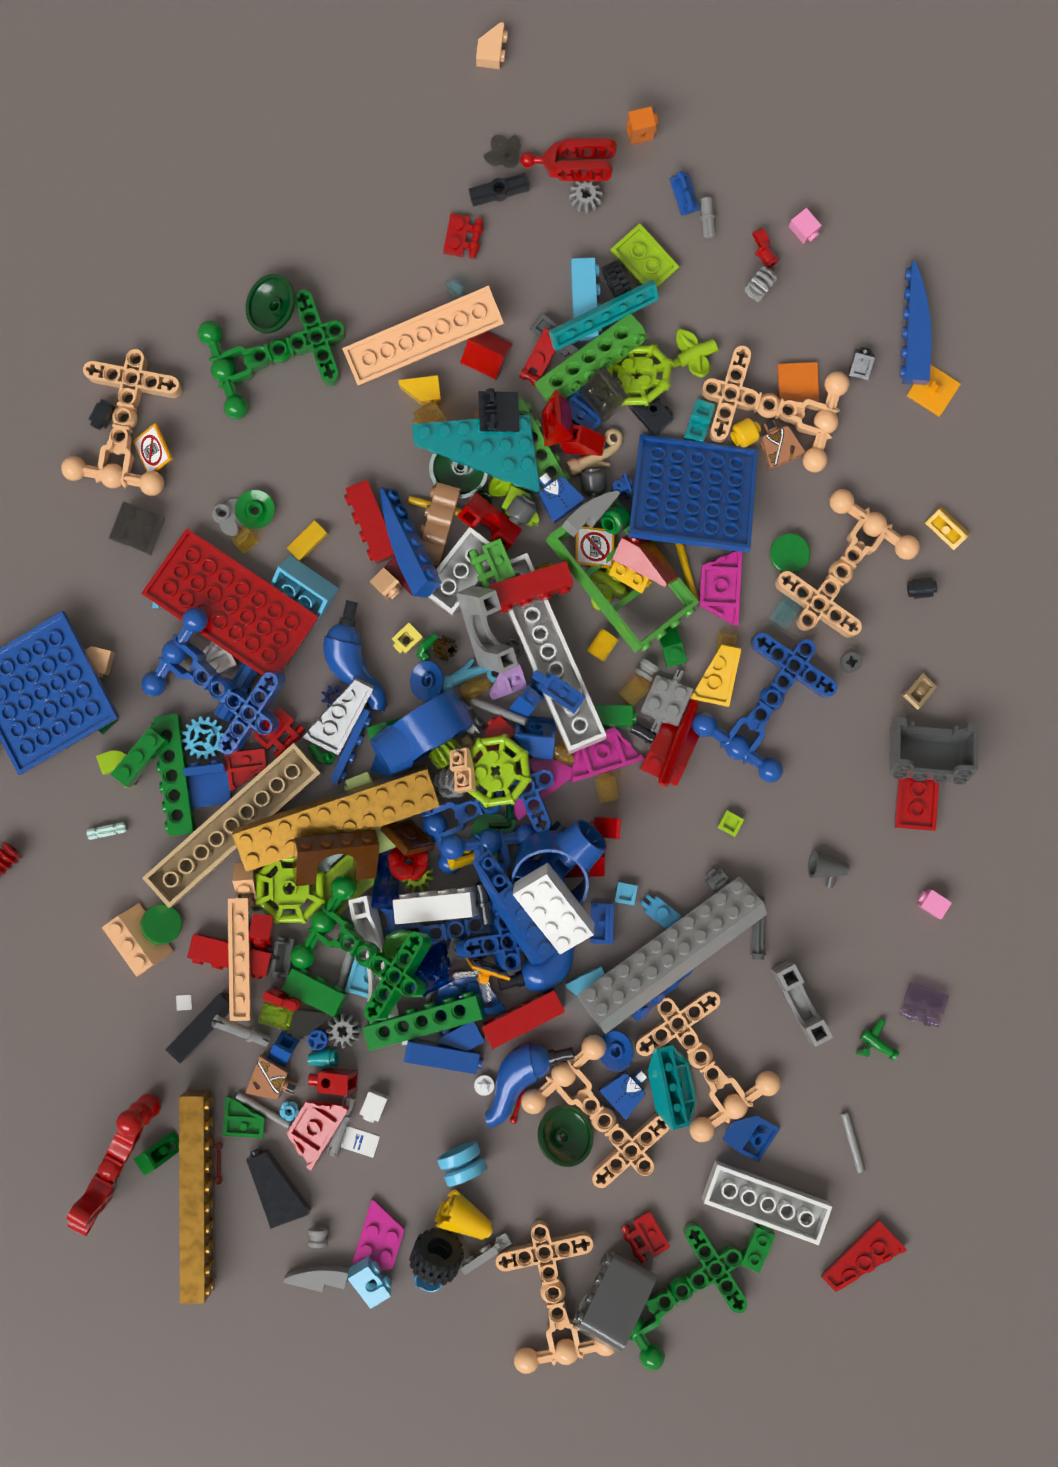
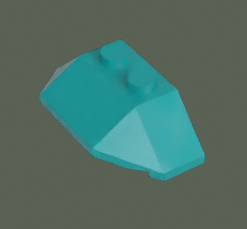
M673 1045L656 1048L648 1067L655 1110L671 1130L690 1126L697 1099L689 1062Z

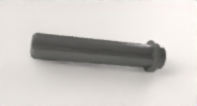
M757 895L765 905V897ZM764 917L752 925V953L750 955H752V959L764 960V956H766V953H764Z

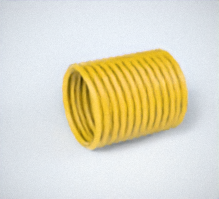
M601 629L587 651L599 660L605 661L618 642V639L606 630Z

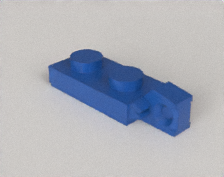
M536 670L532 675V678L539 683L537 688L573 714H575L586 698L553 673L550 674L548 672L544 675Z

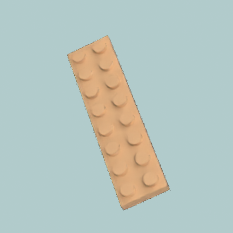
M486 286L342 349L356 383L360 386L466 341L469 338L499 327L504 322L489 286Z

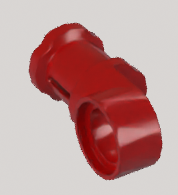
M760 227L752 232L753 238L759 246V249L755 251V255L759 256L764 266L769 269L775 266L780 259L773 254L770 249L769 237L766 231Z

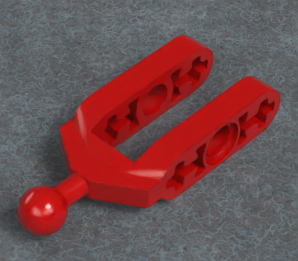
M608 138L564 139L562 142H555L543 156H534L531 152L523 153L520 162L525 168H531L534 164H543L551 178H558L561 181H607L611 178L613 166L610 162L603 160L559 161V157L565 159H611L616 154L617 144L614 140Z

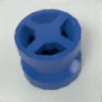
M315 1029L308 1036V1045L313 1050H322L329 1042V1035L324 1029Z

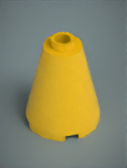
M455 1189L449 1192L447 1196L450 1198L447 1202L443 1201L438 1209L435 1222L438 1224H435V1226L481 1240L485 1237L488 1238L493 1231L492 1222L458 1190Z

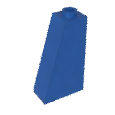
M414 1038L407 1042L403 1062L476 1074L477 1069L481 1070L483 1058L480 1057V1051H464L438 1042Z

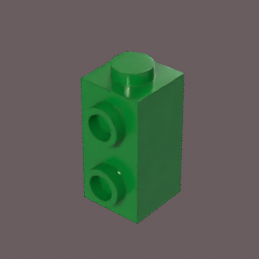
M594 705L603 728L632 729V723H636L637 711H633V706Z
M754 1223L741 1253L742 1266L760 1273L776 1237L772 1228Z

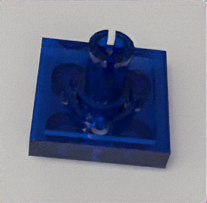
M440 942L431 947L415 972V975L426 985V991L423 996L455 981L450 959L447 957L448 951L445 943Z

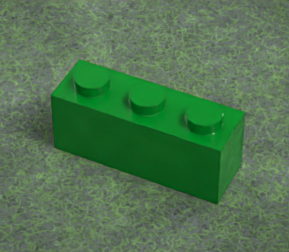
M149 727L110 775L125 787H132L168 744L169 740L155 728Z
M291 968L281 990L332 1017H338L349 994L344 992L345 988L334 984V986L328 984V980L322 976L317 975L314 977L310 975V970L306 968Z

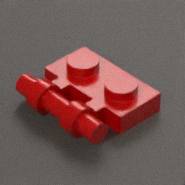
M451 213L443 254L463 257L464 250H468V257L476 259L477 252L480 251L481 246L479 244L480 235L483 234L484 227H482L483 219L476 218L475 225H469V216ZM467 233L473 234L471 242H466Z
M281 707L273 713L280 721L279 729L266 735L258 732L253 735L267 750L274 744L277 747V750L273 753L276 758L295 741H298L301 738L300 735L305 731V728L300 724L295 730L290 727L295 719ZM266 721L265 725L270 729V723ZM286 731L290 735L281 743L278 739Z
M274 986V989L269 988L266 990L262 997L263 1000L290 1011H295L302 1005L301 1000L295 997H288L289 995Z
M650 1210L632 1220L636 1227L635 1229L630 1230L627 1224L620 1227L624 1234L623 1238L626 1242H629L633 1249L634 1257H637L640 1263L647 1261V1257L644 1254L647 1251H650L651 1255L655 1257L670 1248V1244ZM640 1235L645 1244L640 1246L635 1237Z

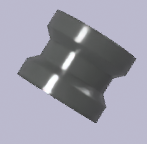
M855 652L846 653L840 659V667L847 673L857 671L862 665L861 656Z

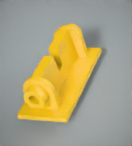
M616 561L609 572L610 576L640 593H643L645 588L649 587L652 583V580Z

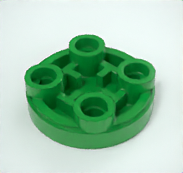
M788 533L779 536L770 548L771 564L780 572H799L807 565L810 558L808 543L797 534Z
M157 904L150 907L142 916L140 921L141 931L144 937L154 945H165L174 941L180 934L182 919L173 907L168 908L166 904Z

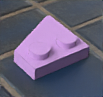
M520 664L506 672L499 673L489 692L491 700L527 687Z

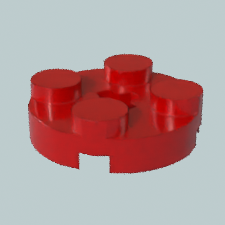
M395 847L388 856L390 872L399 880L411 879V881L421 878L427 872L429 860L426 851L405 856ZM406 859H412L411 865L409 863H404Z

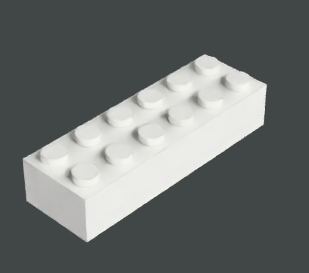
M717 1160L714 1161L702 1195L704 1204L816 1245L820 1244L832 1210V1205L829 1201Z

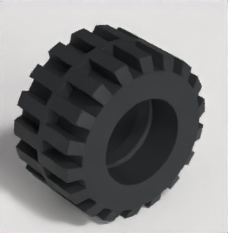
M431 1228L430 1231L425 1230L423 1234L420 1233L415 1241L409 1261H411L410 1268L413 1269L414 1275L419 1276L418 1279L420 1281H426L425 1284L430 1285V1283H433L434 1286H439V1283H441L443 1286L447 1282L453 1281L454 1277L458 1274L464 1259V1249L462 1248V1243L458 1242V1237L456 1235L452 1236L450 1231L445 1232L444 1229L439 1228V1230H436V1228ZM430 1254H437L444 1260L435 1259Z

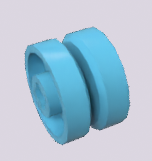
M477 1141L461 1144L437 1157L436 1161L439 1168L448 1170L443 1176L447 1186L464 1183L488 1169L485 1159L477 1157L481 1152Z

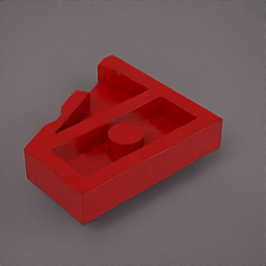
M265 747L239 750L231 754H225L230 791L247 782L268 766Z

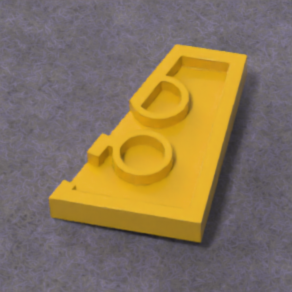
M721 644L694 690L691 699L729 707L741 647Z

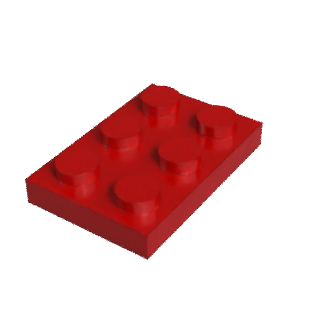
M914 778L898 779L894 828L936 831L939 783L928 779L924 781H916Z

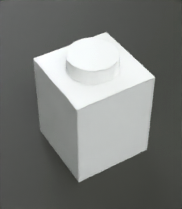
M370 1088L360 1111L363 1119L372 1123L374 1120L378 1122L389 1096Z

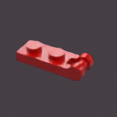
M544 328L519 375L520 379L530 381L533 386H535L534 383L543 377L556 352L552 347L549 329ZM532 367L538 370L536 375L530 373Z

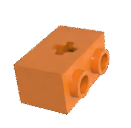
M652 106L628 112L626 129L630 145L654 140V134L657 132L656 125L659 123L657 113H653Z

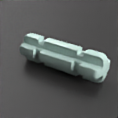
M125 822L116 823V825L110 824L97 827V829L91 828L87 830V837L89 840L98 837L116 835V833L127 832Z

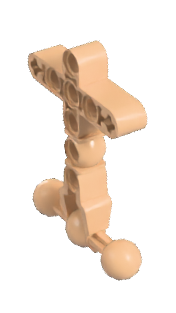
M746 346L737 347L733 352L725 382L710 378L704 382L702 387L703 397L718 403L710 430L711 440L715 443H722L726 440L736 408L745 411L754 410V413L757 411L764 418L775 417L777 419L779 417L782 421L795 425V429L798 432L816 436L813 447L804 453L802 462L804 467L810 472L817 473L822 471L826 467L828 460L824 452L828 439H832L830 434L837 429L839 423L836 413L840 412L837 408L838 400L849 389L850 382L847 375L843 372L835 371L826 377L824 386L828 395L825 404L810 399L805 400L803 403L792 400L783 401V398L780 400L773 393L762 394L760 392L758 394L753 389L742 387L750 362L751 351ZM740 353L744 354L741 366L737 365ZM738 372L741 378L734 380L731 377V373ZM713 385L717 391L713 394L708 393L706 387ZM733 391L736 397L729 399L726 397L725 392ZM746 396H751L754 398L755 402L753 404H747L744 398ZM769 401L773 404L774 408L767 410L763 403ZM790 407L793 411V414H784L783 408ZM805 408L819 411L814 417V427L802 423V419L805 417ZM723 409L728 410L730 416L723 418L719 412ZM724 424L722 428V434L720 437H718L717 431L719 425Z
M132 349L127 353L124 367L96 361L87 362L83 367V373L91 382L119 388L118 408L115 409L112 415L114 424H112L113 429L110 432L107 445H103L100 449L98 467L86 465L85 461L78 456H69L61 465L63 476L71 481H78L83 477L95 478L96 483L102 481L108 488H118L122 485L126 489L128 485L140 487L144 494L149 496L161 493L164 488V479L160 473L156 471H147L143 475L131 473L134 462V455L131 453L132 428L135 427L138 421L136 412H138L137 407L140 404L142 393L177 398L182 394L180 382L173 376L147 371V358L138 349ZM136 357H141V361L138 364H133V360ZM114 372H117V377L113 380H110V375ZM132 376H137L135 383H129V379ZM151 380H157L154 387H148ZM129 395H133V400L129 403H126L125 398ZM129 414V419L126 422H121V417ZM124 433L125 438L122 441H117L118 435ZM111 453L116 455L125 454L123 468L118 464H108Z
M838 489L830 497V507L832 510L839 514L849 513L859 520L847 535L848 545L842 556L830 565L828 576H826L825 581L817 590L790 571L782 572L776 578L775 586L780 592L804 608L796 620L797 627L800 630L808 631L819 620H822L844 637L851 638L861 631L862 624L856 617L837 605L833 600L839 593L840 588L851 581L853 570L857 567L856 564L865 555H870L876 551L883 539L893 544L896 554L904 560L915 558L919 553L920 545L914 536H901L892 530L893 524L887 525V520L883 514L878 512L870 513L869 508L864 510L855 504L854 496L850 491ZM861 527L867 535L877 537L871 546H865L862 541H858L856 534ZM848 552H853L856 555V561L848 558ZM837 568H842L845 571L844 577H840L837 574ZM787 578L788 584L783 585V579ZM797 584V586L791 591L790 589L793 587V585ZM826 584H830L833 586V593H828L826 591ZM799 588L806 591L805 598L798 595L797 590ZM815 600L822 602V609L815 608ZM832 611L839 615L838 621L831 619L830 613ZM803 616H808L811 619L810 626L803 623ZM853 624V631L850 632L848 625Z
M712 990L703 992L680 1009L670 997L665 996L663 1001L656 1005L664 1020L641 1035L635 1042L637 1052L642 1056H648L654 1052V1049L662 1047L676 1037L686 1049L689 1063L703 1074L710 1087L708 1095L719 1111L709 1118L698 1117L691 1122L689 1127L690 1135L698 1142L709 1141L713 1137L717 1126L724 1121L730 1124V1119L742 1118L746 1114L748 1107H753L754 1100L762 1095H775L781 1087V1080L775 1072L763 1071L757 1076L756 1085L744 1092L733 1076H726L715 1064L711 1048L698 1039V1036L691 1027L719 1006L720 997ZM707 996H715L713 999L714 1003L712 1005L710 1003L705 1004L706 1010H703L698 1002L701 1000L702 1004L708 1001ZM669 1001L671 1009L669 1011H662V1002ZM693 1006L699 1008V1014L695 1017L689 1015V1009ZM675 1018H681L683 1024L679 1028H674L672 1021ZM663 1029L666 1031L664 1039L656 1038L655 1034L658 1030ZM691 1034L694 1036V1042L687 1045L684 1043V1037ZM652 1035L653 1040L657 1044L654 1045L653 1042H651L647 1045L649 1048L648 1050L645 1051L644 1048L640 1050V1043L643 1041L644 1043H648L649 1041H651L649 1036ZM697 1052H705L706 1057L703 1061L695 1059ZM710 1068L717 1069V1075L713 1078L707 1076V1071ZM731 1083L738 1094L728 1095L724 1099L723 1104H721L715 1093L717 1089H722L725 1084Z
M594 1034L585 1037L581 1044V1051L575 1056L574 1060L557 1063L552 1068L551 1076H546L547 1082L539 1089L534 1088L525 1091L521 1098V1106L527 1113L538 1114L545 1108L546 1098L557 1090L569 1105L576 1104L584 1113L589 1115L593 1127L599 1132H604V1135L608 1136L611 1143L616 1147L591 1173L594 1185L598 1188H605L630 1165L640 1175H650L654 1170V1164L646 1150L668 1132L670 1128L666 1123L663 1126L658 1125L657 1120L663 1121V1119L656 1112L636 1131L630 1134L619 1124L615 1112L608 1107H604L603 1103H599L597 1096L591 1090V1080L580 1069L589 1059L598 1060L606 1052L604 1039ZM577 1074L585 1084V1087L582 1090H578L577 1095L572 1097L563 1087L573 1084ZM588 1100H594L596 1106L588 1109L585 1107V1103ZM607 1115L609 1121L606 1124H601L598 1121L600 1116ZM651 1125L653 1126V1128H655L656 1133H654L653 1129L650 1127ZM616 1130L623 1132L622 1137L619 1139L612 1137V1133ZM649 1132L651 1137L648 1140H642L640 1138L641 1134ZM630 1145L636 1147V1151L632 1154L625 1152L626 1148ZM619 1159L621 1164L618 1167H612L610 1165L611 1161ZM646 1160L650 1163L646 1169L639 1167L641 1161ZM597 1174H600V1175H603V1174H604V1178H605V1179H603V1180H602L601 1178L598 1179V1178H597Z
M543 1220L535 1221L531 1227L533 1242L505 1248L496 1255V1266L501 1271H511L538 1265L542 1283L540 1294L548 1308L550 1323L546 1326V1337L549 1349L538 1352L529 1347L519 1349L514 1356L516 1369L523 1374H530L542 1363L551 1362L555 1365L556 1362H559L562 1365H570L578 1357L583 1359L584 1354L597 1352L602 1356L614 1354L615 1351L593 1339L580 1342L578 1331L572 1328L574 1322L569 1318L565 1306L566 1288L558 1275L556 1260L589 1253L593 1248L592 1236L586 1231L551 1238L548 1224ZM543 1227L546 1232L544 1235L539 1236L534 1232L535 1229ZM581 1239H585L587 1246L582 1245ZM573 1240H575L576 1249H573ZM561 1243H568L570 1247L567 1251H561L559 1245ZM542 1247H547L550 1253L548 1255H541L539 1250ZM526 1251L530 1254V1257L527 1260H523L519 1257V1254ZM514 1253H516V1262H514L513 1258ZM503 1256H506V1259H508L507 1264L501 1261ZM551 1267L554 1269V1273L552 1275H545L543 1270ZM555 1287L559 1292L556 1295H550L547 1291L549 1288ZM559 1307L563 1312L561 1315H554L552 1310ZM564 1327L571 1329L573 1340L563 1338L554 1344L552 1332L556 1329L563 1330Z

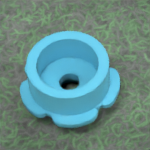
M293 1101L284 1102L281 1105L280 1116L285 1118L286 1121H293L300 1112L298 1105Z

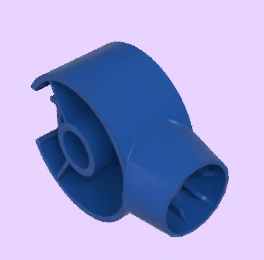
M450 689L413 710L392 726L386 725L370 740V743L384 768L392 775L412 767L413 762L430 754V752L451 739L456 738L468 730L470 725L474 723L467 713L469 710L464 702H460L454 690Z
M582 819L577 820L562 832L549 830L535 833L526 838L516 851L511 883L514 886V882L518 881L519 878H523L546 863H549L564 883L565 876L578 864L585 877L570 892L581 905L588 893L590 869L607 849L606 841L593 825ZM548 852L542 855L539 861L528 859L535 854Z

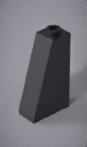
M219 993L165 1049L179 1064L186 1060L215 1029L212 1027V1021H218L213 1020L216 1015L225 1018L230 1013L229 993Z
M262 1148L250 1152L251 1155L246 1161L270 1229L309 1215L311 1212L310 1206L268 1149L262 1151Z

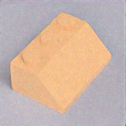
M141 903L126 910L102 927L136 977L142 975L174 952L169 943L156 946L144 937L140 921L146 911Z

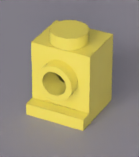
M408 623L392 638L395 642L392 646L400 654L402 652L407 654L424 638ZM405 637L410 638L409 644L403 643Z

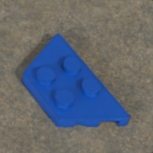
M478 974L442 979L434 1000L437 1005L443 1003L442 1000L454 996V999L462 998L461 994L473 991V994L480 993L486 1014L505 1012L504 1004L500 1002L492 987L488 983L487 985L479 983L477 980ZM460 1004L457 1006L459 1013L465 1014V1007ZM439 1010L440 1018L446 1019L445 1011Z

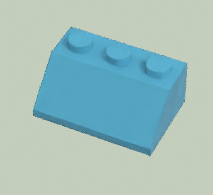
M291 555L278 566L270 583L317 615L319 619L314 626L321 620L339 590L338 587Z

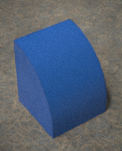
M282 1031L267 1058L285 1068L300 1040Z

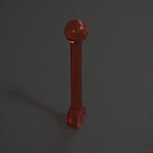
M221 1142L215 1144L217 1149V1177L214 1181L217 1185L223 1182L221 1177V1149L223 1144Z

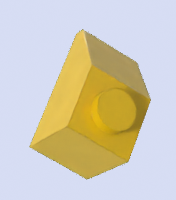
M438 375L398 380L400 389L422 406L426 405L427 408H432L442 403Z

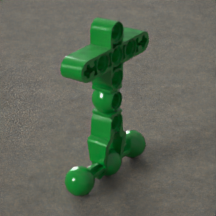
M299 290L295 294V304L305 330L291 335L290 338L288 336L285 337L286 340L281 338L274 339L268 346L264 344V347L256 346L248 349L238 346L223 352L220 344L223 330L220 324L211 320L205 321L199 326L198 338L202 343L209 346L212 355L209 361L213 362L210 369L211 375L219 382L218 387L224 389L227 399L223 407L226 416L230 419H242L246 416L249 409L247 400L238 395L235 384L252 379L255 372L268 367L269 364L274 365L273 362L285 363L291 356L295 358V355L301 356L313 352L324 384L335 386L339 382L340 376L330 346L344 340L346 335L343 324L337 320L321 324L309 291ZM303 298L306 299L307 305L309 307L307 309L304 308V305L302 303ZM314 316L316 319L313 323H307V317ZM334 328L341 330L338 335H332L331 331ZM317 334L322 336L319 342L312 340L313 336ZM296 341H302V342H303V346H302V347H300V348H295V347H293V345H294V343H295ZM278 347L285 349L280 355L275 354V350ZM327 353L329 356L326 360L322 361L318 359L319 355ZM259 354L266 355L262 361H257L256 357ZM244 356V364L247 366V369L235 374L236 368L231 359ZM327 367H330L333 378L329 379L326 371Z
M340 875L332 881L331 891L333 895L328 903L322 904V909L312 915L310 920L311 927L307 928L309 935L305 942L296 945L291 950L290 960L299 969L310 967L315 961L314 948L319 940L327 947L340 948L345 952H350L349 955L354 956L359 965L371 969L374 974L381 978L380 983L364 1008V1015L370 1021H384L389 1017L402 994L406 997L415 998L422 997L425 994V983L414 974L430 949L432 940L426 933L412 932L407 936L394 959L386 957V954L380 952L375 943L364 940L354 930V923L336 912L342 901L352 898L357 889L356 882L352 877ZM336 922L340 924L341 931L338 933L337 940L327 935L335 928ZM354 939V946L352 947L351 942ZM369 950V957L366 958V953ZM408 955H410V962H409V963H407V956H408ZM384 961V968L382 970L381 964ZM399 972L400 978H399V980L397 981V980H396V975H397V973ZM413 984H415L414 992L411 990ZM387 990L389 991V997H388V998H386V991H387Z
M694 1221L688 1222L684 1226L683 1232L701 1263L694 1266L688 1274L685 1273V1276L675 1277L670 1282L669 1287L668 1285L665 1286L666 1289H660L650 1294L646 1304L654 1316L643 1324V1319L640 1315L629 1338V1341H635L641 1350L639 1354L640 1363L648 1370L654 1371L659 1369L664 1363L665 1354L660 1346L651 1344L645 1334L661 1324L660 1318L673 1309L674 1305L677 1306L678 1302L688 1301L694 1292L695 1294L697 1293V1290H702L714 1282L733 1312L742 1313L747 1308V1300L730 1274V1271L741 1264V1252L734 1245H727L716 1252L701 1226ZM690 1230L696 1231L699 1237L698 1241H696ZM702 1246L709 1247V1251L706 1254L699 1253ZM736 1252L737 1257L734 1260H728L727 1256L729 1253ZM719 1263L720 1268L717 1271L710 1270L712 1264ZM701 1274L703 1279L700 1282L693 1281L695 1275ZM724 1281H731V1285L728 1288L721 1287ZM680 1285L686 1286V1290L683 1293L676 1292V1289ZM735 1294L740 1304L737 1305L731 1295ZM661 1297H669L668 1303H659Z

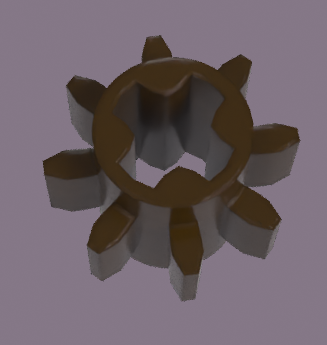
M442 635L441 639H436L433 643L434 656L444 661H448V657H454L457 653L456 640Z

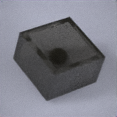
M123 501L109 539L151 556L165 519L161 515Z

